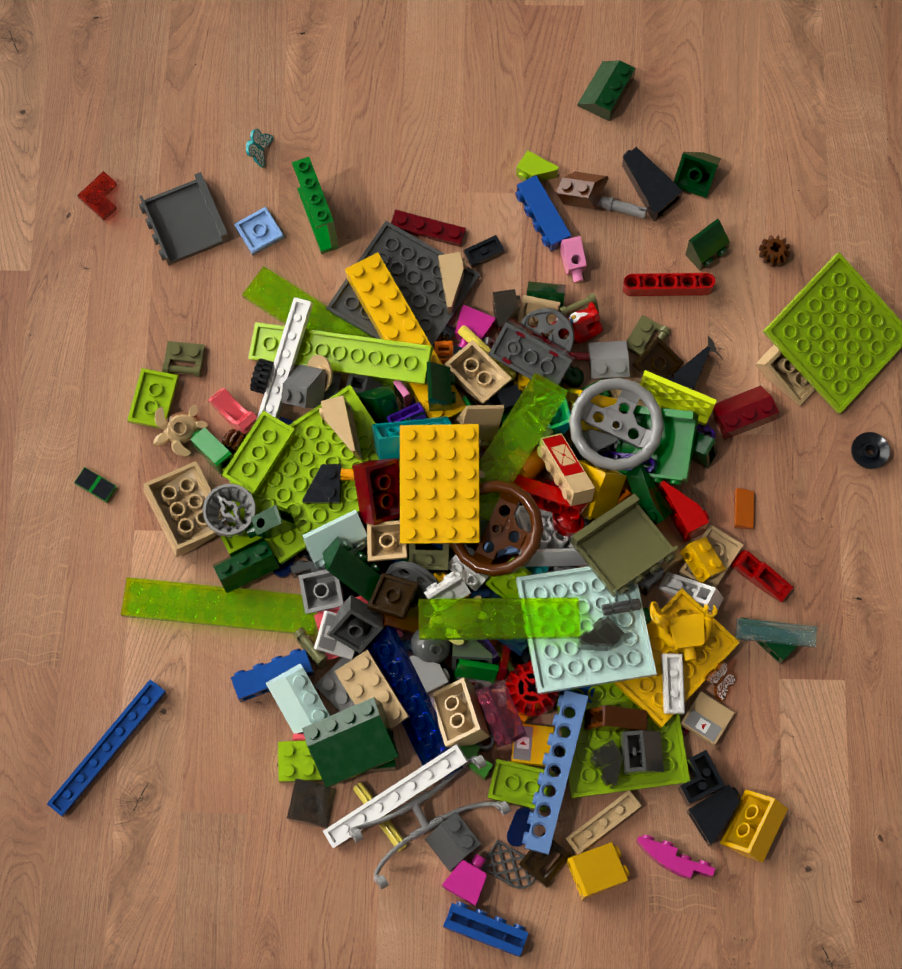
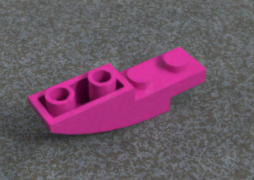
M643 834L642 837L638 836L636 843L653 861L666 870L688 880L691 879L692 873L709 878L713 877L715 868L711 867V863L699 860V863L691 861V857L682 854L679 857L676 856L678 848L674 847V843L662 840V843L654 841L655 838Z

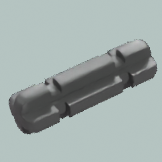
M637 598L631 599L630 602L625 600L614 602L612 605L610 603L603 604L602 613L604 616L612 613L630 612L631 609L632 611L640 610L641 603Z

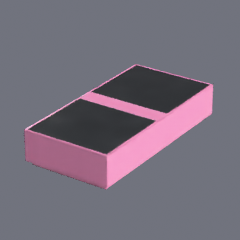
M395 380L393 382L395 395L402 405L407 408L411 404L410 393L401 381Z

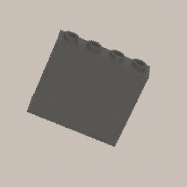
M201 172L194 174L196 180L145 200L142 195L139 196L142 202L139 204L142 214L146 213L148 219H145L149 230H154L153 240L156 245L160 244L161 250H159L162 261H167L168 266L230 241Z

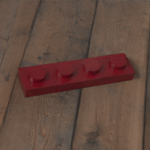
M396 209L391 224L409 234L461 247L466 232L464 227Z

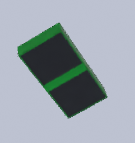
M86 467L83 468L74 482L75 485L105 503L108 502L117 489L116 485Z

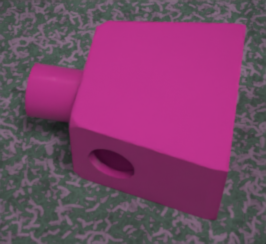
M463 305L455 330V338L460 340L458 346L464 348L468 344L458 334V330L462 326H467L483 341V338L488 337L495 327L496 318Z
M475 854L470 864L462 860L444 881L442 888L476 907L487 878V874L481 871L486 859Z

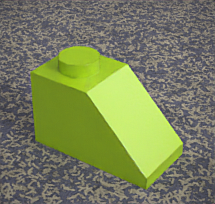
M527 150L516 167V175L522 181L536 175L541 182L557 178L559 167Z

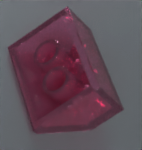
M504 679L475 689L498 747L511 744L527 735Z

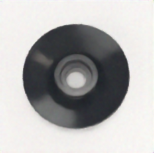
M865 432L854 439L851 446V454L859 466L866 469H876L886 463L890 455V448L886 439L874 432ZM866 450H870L872 455H867Z

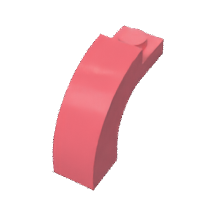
M225 388L219 389L208 399V402L237 431L239 430L241 433L247 434L255 424L257 416L253 411L244 409Z

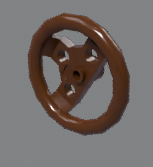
M500 480L480 483V496L499 492L500 498L474 555L469 554L464 544H450L461 563L475 573L492 577L513 574L527 565L540 547L544 530L541 510L531 494L514 483ZM519 502L523 504L529 514L532 528L531 533L519 528L515 517ZM503 506H509L510 514L506 517L500 514ZM500 527V530L496 532L494 528ZM519 532L520 539L518 542H511V533ZM487 542L494 544V550L490 553L484 550ZM509 547L522 551L519 556L507 563L492 564L499 551Z

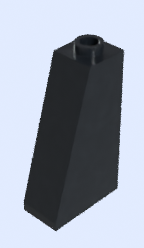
M635 147L632 151L628 150L623 155L622 167L645 208H648L647 211L652 220L656 221L681 199L682 190L639 148Z

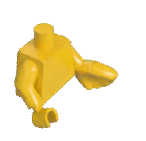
M656 601L651 602L650 617L659 626L660 638L668 647L672 648L673 652L683 651L685 661L696 660L695 649L701 648L708 641L714 616L718 612L716 606L713 605V610L708 611L709 606L707 604L704 605L703 608L706 615L698 613L667 618L660 610Z

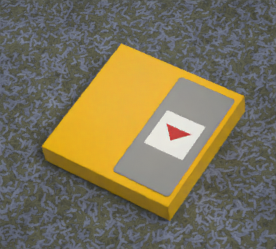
M514 723L511 762L546 767L542 762L544 754L550 751L551 746L547 745L550 733L554 734V727Z

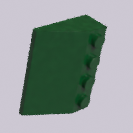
M375 697L302 728L307 747L326 788H330L399 758L383 705Z

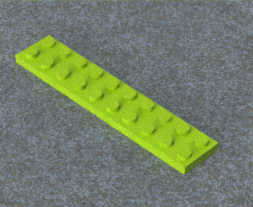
M255 322L248 359L258 361L262 358L274 362L285 326ZM306 329L294 366H307L313 356L323 355L330 362L332 372L427 385L426 362H431L433 347Z

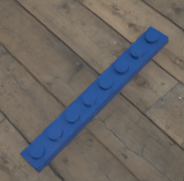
M150 679L48 801L47 805L64 817L165 695L166 691Z

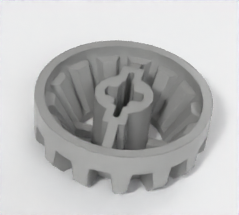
M224 484L213 489L206 497L203 504V516L209 528L217 535L232 538V536L243 535V532L252 525L251 518L256 515L257 506L250 492L244 487L236 484ZM233 501H236V502L240 503L241 505L237 506L236 503L233 502ZM225 506L233 511L235 517L228 512ZM244 507L245 516L242 521L240 518V509ZM219 510L221 511L224 517L221 520H219ZM225 521L234 522L236 526L230 527L222 523Z

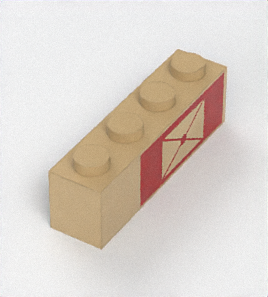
M562 433L542 437L537 448L538 455L545 462L546 469L552 474L555 484L561 489L564 499H567L570 506L591 502L595 487Z

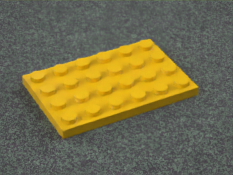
M479 424L400 425V544L480 543Z
M683 588L661 609L667 618L698 613L706 615L704 608ZM716 619L713 621L708 641L701 648L695 649L697 659L693 661H685L683 651L673 652L672 648L668 647L660 638L659 626L651 620L647 624V630L657 673L656 676L613 682L641 710H647V716L660 728L674 715L664 714L662 654H683L685 703L740 643Z

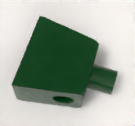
M696 431L692 461L709 469L717 455L716 439Z
M275 505L251 518L253 525L248 527L246 532L250 538L259 536L270 539L296 529L291 510Z

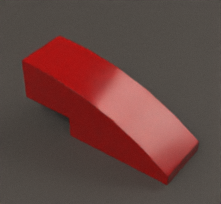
M748 550L741 551L731 564V567L748 581L779 602H783L793 588L769 565L759 561Z

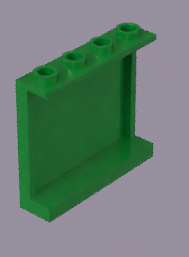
M310 157L291 162L300 184L297 191L321 254L339 249L334 220Z
M621 404L619 411L622 414H626L629 412V407ZM636 405L633 414L637 425L651 430L652 422L648 408ZM661 408L664 430L660 445L651 456L657 462V469L654 473L648 474L655 483H661L665 480L670 481L672 485L681 486L682 483H688L699 415L694 411ZM633 429L629 430V438L637 439L638 432ZM618 439L616 452L636 454L642 450V448L634 447ZM649 461L646 464L642 463L646 470L648 467H651ZM620 470L618 472L626 475V472L628 471Z

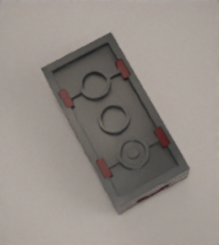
M512 319L505 322L488 354L553 393L560 389L567 371L572 367L577 358L575 355Z

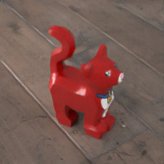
M593 302L589 303L588 308L576 311L567 317L574 329V344L584 343L603 331L599 321V313ZM562 328L559 332L560 337L563 338L569 331Z

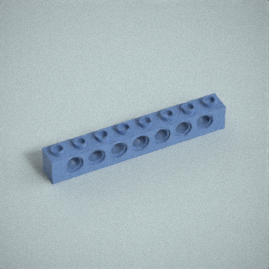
M565 690L564 695H559L557 706L561 707L560 712L554 715L552 725L556 726L554 734L550 733L547 745L551 746L550 751L544 754L542 762L543 765H546L545 771L539 774L537 784L541 785L539 793L535 792L532 804L536 805L535 810L529 813L527 824H531L530 830L524 833L522 844H526L525 849L549 855L588 700L586 695ZM567 708L575 711L573 718H567L564 715V711ZM561 728L569 729L570 736L567 738L561 737L559 730ZM562 747L565 750V755L563 757L555 756V748ZM555 766L560 769L561 773L558 777H552L549 774L551 767ZM547 786H552L556 793L554 796L548 797L544 794V789ZM542 806L549 807L550 815L547 817L541 816L539 808ZM540 825L545 828L546 833L544 836L538 837L534 834L536 826Z

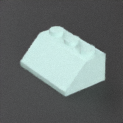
M356 510L302 535L306 549L317 569L326 567L322 553L337 537L342 540H348L357 551L367 546V534Z
M301 664L266 682L294 734L303 732L302 728L330 716Z

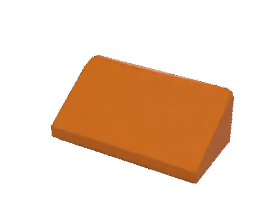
M736 488L734 496V528L753 529L754 491Z

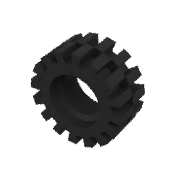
M262 358L257 361L252 373L251 391L260 394L265 393L274 362Z

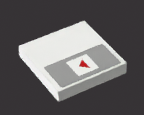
M324 611L314 649L352 660L354 650L327 635L337 614Z

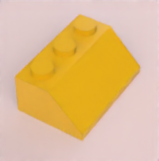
M745 789L720 844L749 859L763 863L788 808L775 798Z

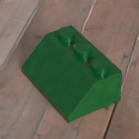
M620 60L602 61L577 106L610 121L634 79L636 68Z
M337 537L322 553L326 570L369 602L382 574V567L375 561L368 562V557L363 551L355 550L348 540H342Z
M265 539L213 564L226 593L279 568Z

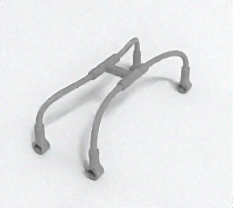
M482 755L468 758L467 763L453 771L432 790L417 796L397 808V811L382 818L352 827L349 830V835L358 843L364 839L360 832L362 829L383 823L398 815L401 816L413 809L421 827L411 832L409 836L394 846L376 867L373 880L381 890L389 886L384 875L380 876L379 873L390 857L412 839L415 840L440 825L455 812L461 813L474 808L490 806L500 810L502 815L511 811L506 801H488L454 809L442 816H437L429 822L424 815L420 804L431 798L433 794L443 788L468 764L472 762L479 770L487 765Z

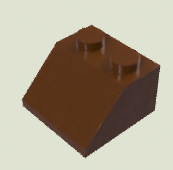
M575 171L562 177L556 194L563 205L596 210L608 181V176Z

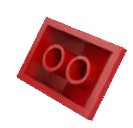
M662 481L659 491L673 511L670 517L684 542L686 543L704 534L710 520L707 511L702 510L696 502L667 482Z

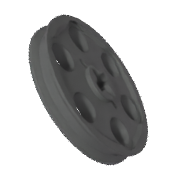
M551 308L537 309L530 312L521 321V325L542 337V333H550L554 329L548 337L549 341L569 353L571 352L575 340L574 329L570 320L560 311ZM551 313L557 317L555 324H550L547 321V317ZM531 317H536L539 321L538 326L535 328L529 325ZM562 328L569 331L567 339H562L559 335Z
M399 561L391 564L385 574L419 583V589L412 604L422 606V610L432 608L424 592L427 591L426 588L435 582L439 584L435 576L424 567L412 562Z

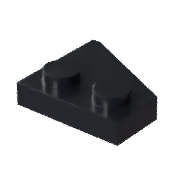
M322 464L302 502L304 504H341L342 465Z

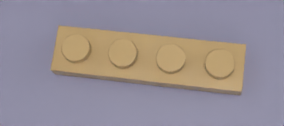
M629 790L570 834L565 840L578 855L638 810L641 804Z

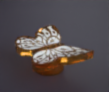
M721 661L716 669H712L704 678L707 682L714 684L715 697L721 702L725 700L728 694V687L736 683L735 676L729 672L727 673L728 665L724 661Z

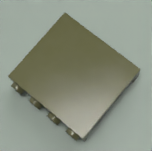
M635 493L572 535L570 541L613 597L618 594L620 596L625 594L630 589L629 586L634 583L636 585L641 583L645 579V575L655 573L661 568V564L674 560L678 550V546L676 545L674 548L638 505L639 498Z

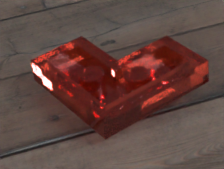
M104 171L77 195L78 199L103 221L117 209L105 197L117 186V183Z

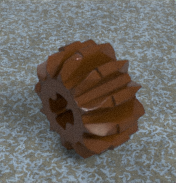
M770 235L768 240L763 239L762 245L759 246V251H761L759 258H764L763 263L770 262V267L774 263L779 267L781 262H787V257L791 254L789 251L790 244H785L786 238L780 240L778 235L774 239Z
M231 429L224 435L221 443L232 455H235L246 435L239 430Z

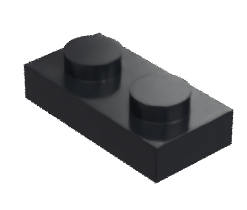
M497 235L464 249L463 253L469 265L473 268L505 253V250Z

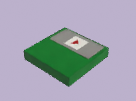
M459 659L451 683L464 677L474 685L475 690L485 691L486 688L490 689L499 671V665Z

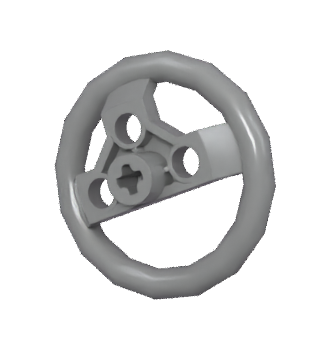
M623 378L599 380L584 389L574 402L569 419L571 439L581 456L596 467L611 471L633 469L649 460L660 445L664 430L662 410L652 393L639 383ZM622 390L614 405L601 408L591 402L593 397L604 391ZM639 399L644 402L650 412L651 430L637 425L633 411ZM621 404H625L629 407V412L622 414L618 407ZM600 413L604 419L602 422L597 423L593 420V415ZM581 420L606 434L616 436L618 439L634 447L642 448V450L629 458L611 459L603 457L591 449L583 437ZM617 423L618 428H614L613 425ZM636 430L638 438H629L628 431Z

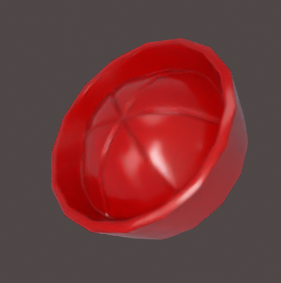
M553 513L552 525L559 534L571 537L584 528V519L580 516L577 520H573Z

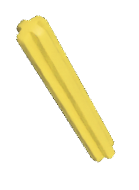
M462 326L458 330V334L469 343L473 340L487 355L489 354L491 349L467 326ZM489 356L512 380L516 377L517 374L512 368Z
M362 782L354 786L353 790L363 804L374 798ZM390 820L378 824L394 846L403 840V837ZM407 843L404 846H402L398 851H402L404 848H406Z

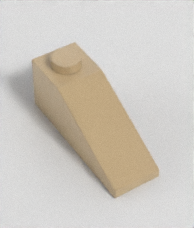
M461 252L438 255L448 314H451L464 277V269H467L466 260L461 257Z

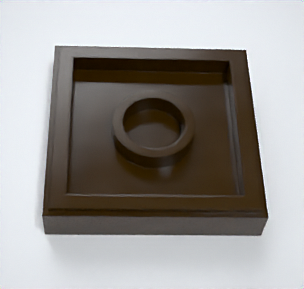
M655 337L632 365L642 375L646 370L669 380L684 362L659 337Z
M382 573L367 605L368 610L405 620L419 589V583Z

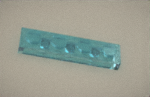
M737 618L735 639L814 648L816 646L817 626Z

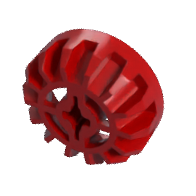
M532 661L522 665L519 664L510 672L506 681L505 694L507 701L513 710L523 716H541L553 708L558 699L559 691L538 694L534 691L528 692V685L536 686L535 679H529L526 676L534 674ZM519 682L523 685L522 695L518 689ZM526 696L529 699H536L537 701H528L524 699V697Z

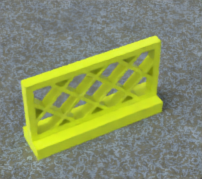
M646 370L640 382L641 386L652 393L660 408L694 411L699 415L698 424L706 426L716 404V399Z

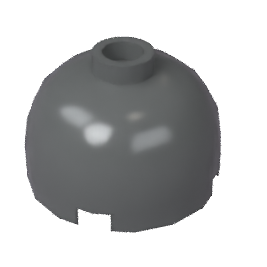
M426 625V627L418 629L411 638L410 647L413 655L419 657L422 661L440 664L450 654L451 642L447 639L446 632L443 629L432 628Z

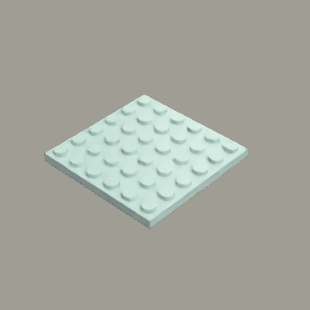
M589 566L516 577L538 694L656 676L657 673L638 584L634 583L629 586L630 589L621 596L618 594L613 597ZM637 598L641 603L640 610L632 611L631 609L630 612L612 613L604 616L602 613L603 604L610 603L612 605L614 602L625 600L630 602L631 599Z

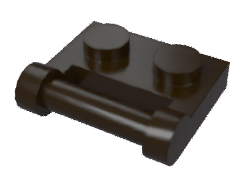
M552 839L549 855L529 850L518 865L547 888L551 884L550 880L572 855ZM555 851L558 852L560 856L545 875L542 876L539 871Z

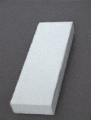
M662 654L664 714H685L683 654Z

